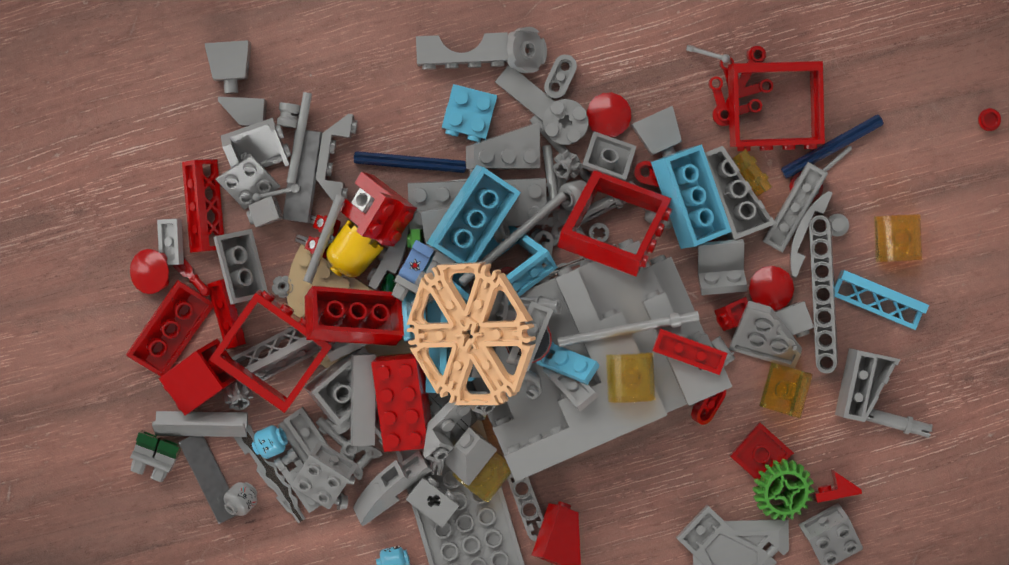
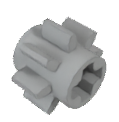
M566 150L563 154L559 153L554 158L557 163L552 168H554L558 177L565 178L568 181L571 177L575 178L580 174L578 168L582 163H580L576 154L569 153Z
M234 382L226 388L227 393L223 394L225 403L229 404L230 409L243 410L250 405L249 399L253 398L252 390L248 389L247 386Z

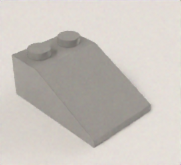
M361 347L351 354L369 353L364 347ZM351 354L320 372L304 386L305 390L328 419L338 426L351 416Z

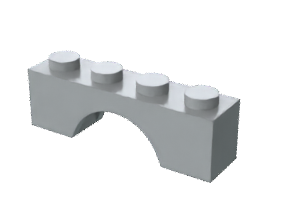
M508 32L485 33L481 43L475 49L465 53H458L448 49L442 43L439 35L416 36L417 65L422 66V70L436 69V65H445V69L459 68V64H468V68L482 67L481 63H491V67L504 66V62L508 60Z

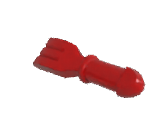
M185 258L184 264L172 265L183 277L190 279L189 282L197 288L202 296L210 295V288L202 282L197 274H194V268Z

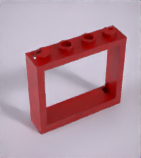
M823 61L728 64L730 147H737V151H751V146H759V151L773 150V146L781 145L782 150H794L795 145H804V149H817V144H825ZM810 71L812 137L740 140L738 73Z
M594 170L560 232L558 248L637 277L641 267H646L648 263V253H653L656 247V236L661 237L665 227L663 222L669 221L673 210L669 208L671 198ZM597 192L656 213L636 254L577 233Z
M258 290L209 360L286 413L335 342L312 340L322 347L321 351L288 397L277 391L223 353L257 303H260L306 336L305 317L299 318L294 314V309L285 303L279 304L274 300L275 296L273 294H269L265 290L263 292Z

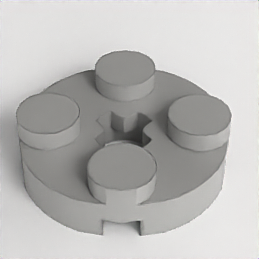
M523 27L508 34L507 62L511 68H515L518 72H537L540 65L546 61L547 45L544 38H540L537 34L539 33L537 29ZM525 47L529 49V53L525 52Z
M561 99L553 102L546 109L542 124L546 135L551 141L559 145H570L579 141L585 135L588 128V117L586 110L578 102L570 99ZM568 116L569 121H572V125H568L564 129L562 124L559 123V119Z

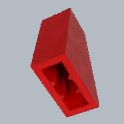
M558 501V504H548L532 556L555 565H581L579 512L571 510L570 504Z

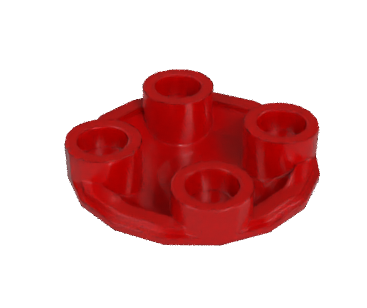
M612 92L596 96L589 103L586 112L590 129L593 132L595 131L609 137H616L622 134L629 127L631 121V108L628 102L621 95Z
M145 249L139 251L134 256L130 264V276L132 283L139 291L146 294H154L168 287L169 268L166 254L153 249Z
M762 267L755 272L750 280L749 296L755 303L769 306L773 310H780L793 297V280L789 273L780 267Z

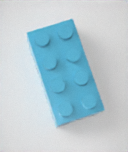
M702 145L690 147L651 162L662 195L671 198L669 208L673 210L670 219L681 249L695 247L732 232Z
M476 165L427 241V244L456 263L477 262L521 192L486 168Z

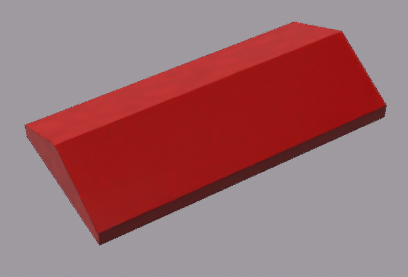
M177 280L128 350L126 356L158 376H163L170 370L213 308L212 301L202 296L194 288Z

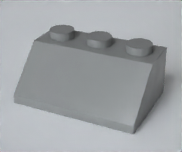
M252 229L213 237L230 304L250 301L258 290L268 292Z

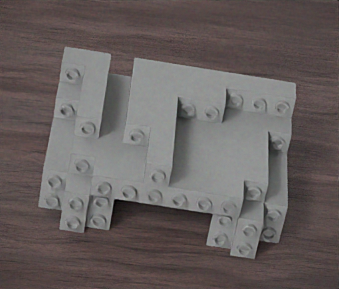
M632 238L618 244L620 249L633 254L637 253L641 245L639 241L633 242ZM659 255L650 259L651 264L649 265L648 262L646 267H641L637 277L587 258L578 262L580 267L572 270L571 266L557 271L558 276L550 279L549 276H546L536 286L530 288L519 297L536 298L537 296H542L547 299L560 298L562 300V311L560 314L552 313L548 323L551 341L556 345H559V337L669 317V314L677 312L679 314L695 312L672 257H665V255ZM512 304L508 305L509 310H515ZM700 321L683 323L680 327L675 328L667 326L563 346V348L597 361L600 365L588 384L596 392L598 398L581 412L543 372L545 367L536 362L532 363L530 370L541 378L542 392L540 396L536 399L528 398L526 395V380H523L520 391L515 396L509 397L506 393L509 400L501 405H496L494 410L487 414L515 482L667 416L668 412L686 404L690 406L731 388L732 384L724 366L720 375L652 351L659 329L713 347L708 335L704 333ZM500 346L498 357L507 372L514 375L518 365L506 363L509 353L505 346ZM550 353L547 358L551 359L554 354ZM482 378L473 380L477 391L490 393Z

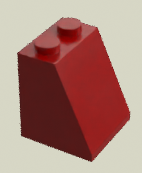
M218 338L196 350L159 378L163 388L170 394L177 408L185 416L237 380L209 360L220 344ZM225 350L223 353H225L226 355H228V356L230 357V355H229V354L227 353V351Z

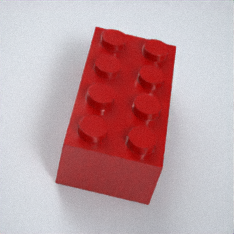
M312 286L304 297L306 340L396 346L404 336L402 301L393 297L392 292Z
M413 353L376 357L371 362L384 452L424 449L427 424L432 419L429 396L426 393V375Z

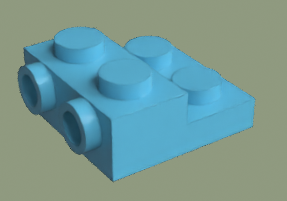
M453 84L442 124V129L446 130L445 134L458 137L459 133L468 135L467 140L480 142L481 139L486 140L497 95Z

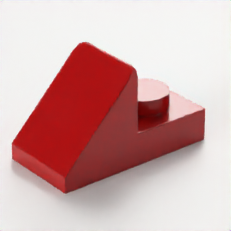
M831 469L834 487H831L830 484L817 487L818 490L813 492L814 501L820 503L862 494V490Z

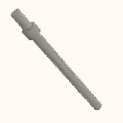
M560 192L483 259L477 260V262L491 264L563 203L567 199L566 195ZM465 273L458 280L465 286L475 278V274Z
M698 311L679 314V312L669 314V317L559 337L558 343L559 347L667 326L672 328L680 327L683 323L699 321Z

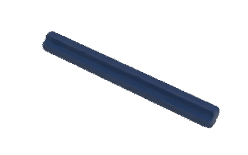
M875 115L781 168L783 176L790 178L802 171L807 162L815 164L881 127L884 124L880 115Z
M359 151L354 153L355 164L456 173L466 172V161Z

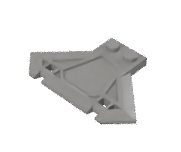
M706 505L676 538L693 554V565H775L777 562L772 557L778 551L783 555L789 551V520L724 521ZM770 542L772 545L765 551L763 547Z

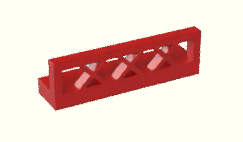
M204 159L182 162L190 253L216 251V246H210L209 236L212 232L216 236L224 235L220 184L216 180L219 176L218 160ZM210 164L211 175L208 178L203 174V165ZM207 187L213 191V197L210 201L205 197ZM210 209L215 214V220L212 224L207 220V213Z

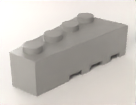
M721 146L705 152L732 231L726 234L727 239L736 240L777 224L770 217L761 200L754 194L748 181L743 178L739 168L725 148Z

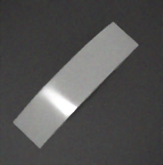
M830 191L814 202L796 229L790 251V272L794 278L797 277L805 259L804 255L797 253L814 212L820 215L824 214L833 194Z

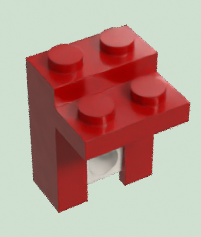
M361 172L355 181V184L360 187L352 202L348 199L344 200L340 212L359 226L356 232L361 236L375 239L382 245L394 247L400 241L406 226L412 221L417 208L376 176Z

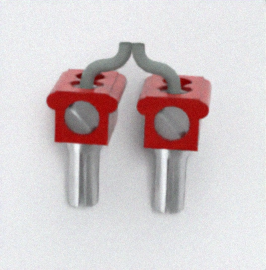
M317 214V217L311 215V219H314V221L310 220V223L313 224V228L318 229L322 233L328 216L324 215L323 217ZM336 219L330 235L332 240H328L322 258H327L326 251L337 235L341 225L340 220ZM297 235L296 237L306 242L295 239L296 242L305 245L304 249L309 250L313 254L320 237L314 238L309 236V238Z

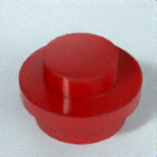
M984 109L978 116V124L985 131H993L1000 126L1001 116L995 109Z

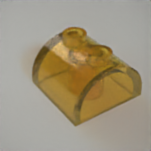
M920 214L874 217L876 262L922 260Z
M653 352L606 354L608 402L627 403L655 400Z
M771 362L759 406L801 418L813 374Z
M496 451L469 486L455 473H453V476L467 489L488 503L510 476L511 470L505 457Z

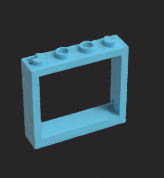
M508 226L510 235L518 229L515 226ZM526 234L510 248L515 244H519L533 256L506 275L519 297L558 268L549 251ZM494 237L491 238L478 260L483 259L500 244L496 242ZM455 273L452 278L453 283L467 305L470 294L460 287L462 284L458 280L465 273Z

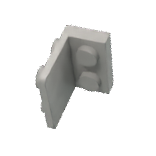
M743 239L705 242L698 245V281L701 295L747 292V282L744 273Z
M319 441L296 476L292 486L322 506L330 509L358 465Z
M839 503L798 524L811 544L820 565H835L863 549L849 517Z

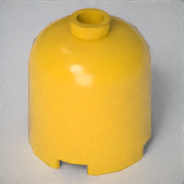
M350 219L329 245L326 257L332 265L330 270L337 276L341 277L344 274L347 277L355 278L365 271L384 247L377 244L378 241L358 234L356 232L358 228L354 226L355 223Z

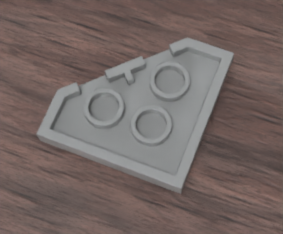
M748 301L730 342L729 350L795 368L801 356L802 347L771 307Z

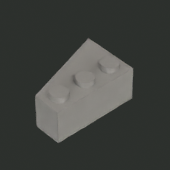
M540 122L466 146V169H474L476 165L486 169L540 168Z
M849 348L835 415L865 422L879 398L878 395L884 385L888 383L890 374L901 359Z

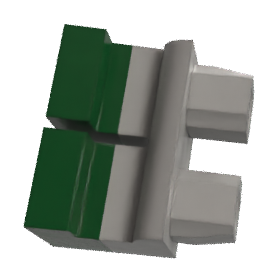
M143 430L138 432L136 445L130 457L133 459L131 471L142 475L146 465L154 467L151 479L163 482L167 474L173 470L181 451L180 445L165 438L161 439L162 437Z

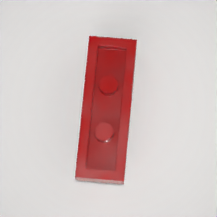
M221 279L208 283L207 286L210 288V297L221 335L224 339L238 319V311L235 304H230L225 281ZM242 328L239 329L226 349L246 344Z
M659 329L652 349L653 352L720 375L728 354L727 352L663 329Z

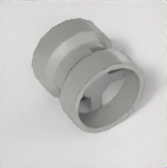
M280 102V117L277 118L276 125L297 129L301 105Z

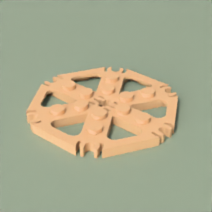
M486 262L440 264L433 267L432 271L435 277L430 272L421 278L407 325H414L408 328L407 332H413L415 335V339L408 341V344L417 345L410 347V350L436 393H440V397L448 396L450 393L451 398L449 402H456L455 405H501L507 402L509 399L506 393L509 397H512L520 391L536 345L528 344L536 340L535 336L531 337L527 333V329L533 328L534 324L525 323L532 321V317L506 275L501 273L499 269L494 270L491 275V264H485ZM455 273L475 274V281L467 305L453 283L452 278ZM498 291H503L517 313L515 320L488 321ZM430 294H432L448 322L428 323L424 319V311ZM492 346H518L521 349L522 354L514 375L507 372ZM452 347L443 375L440 374L429 356V348ZM473 364L490 390L489 394H471L467 390L466 385Z

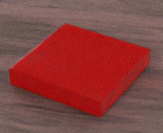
M759 422L729 456L754 479H760L759 471L765 472L767 470L765 464L773 467V460L778 461L780 464L782 459L788 460L794 452Z

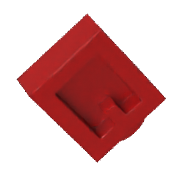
M747 297L740 298L714 311L717 323L723 331L738 326L748 303Z

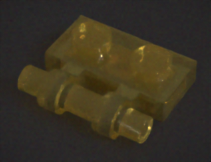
M746 149L732 158L739 168V172L748 181L756 196L761 195L772 187L767 180L769 177L765 172L762 173L755 163L757 160L754 156H750Z

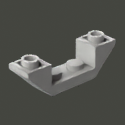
M347 114L322 133L316 180L332 201H334L336 195L344 197L345 200L348 194V188H344L345 183L327 180V176L331 177L333 163H329L330 155L335 154L336 140H333V136L351 138L352 134H356L358 120H354L353 114Z
M469 391L471 394H489L486 391ZM448 402L427 424L423 453L425 459L439 463L448 456V453L454 446L446 436V433L452 430L455 424L464 415L469 413L470 409L486 416L494 410L496 405H455L456 402Z

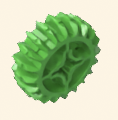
M782 459L780 464L778 461L773 460V467L765 464L767 470L765 472L759 471L761 478L754 479L758 486L752 488L757 493L753 496L754 500L758 502L757 507L760 510L763 509V513L766 516L770 515L775 520L778 516L783 521H785L786 516L794 519L795 512L798 515H802L800 509L802 507L808 509L806 501H813L809 494L815 492L814 488L810 486L814 483L811 478H808L810 473L804 470V466L801 464L797 465L794 460H790L788 463L786 459ZM792 474L795 475L798 480H787L784 478L783 475ZM785 485L786 489H784L785 491L782 494L781 491H783L782 488ZM780 499L784 505H773L769 500Z

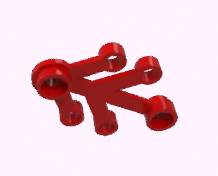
M761 46L749 48L746 55L747 63H762L766 58L765 49ZM756 50L760 51L761 57L759 59H756L754 57V52ZM730 57V64H733L734 60ZM720 60L719 66L724 71L728 86V68L724 67L722 60ZM741 73L738 78L739 98L759 92L768 93L772 91L774 86L770 79H763L758 84L745 87L752 73ZM715 76L710 78L708 82L716 102L712 117L716 124L727 126L729 125V96L725 102L721 90L723 80ZM714 79H717L719 81V86L717 88L712 86V81ZM764 82L769 83L770 87L768 90L763 89L762 84ZM752 99L748 104L739 106V115L761 111L762 102L759 99ZM754 101L758 103L759 107L757 110H753L751 107ZM723 110L727 111L728 117L726 119H723L721 117V112Z

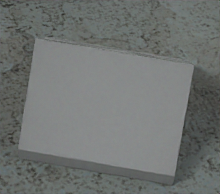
M594 131L582 163V168L591 171L595 170L626 181L637 146Z

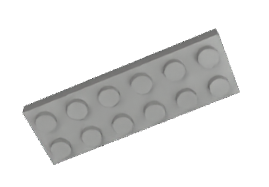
M546 178L502 179L521 192L504 218L508 226L523 225L547 204ZM466 181L408 183V202L417 208L412 221L409 223V229H423L421 211L450 207ZM547 216L537 225H547Z

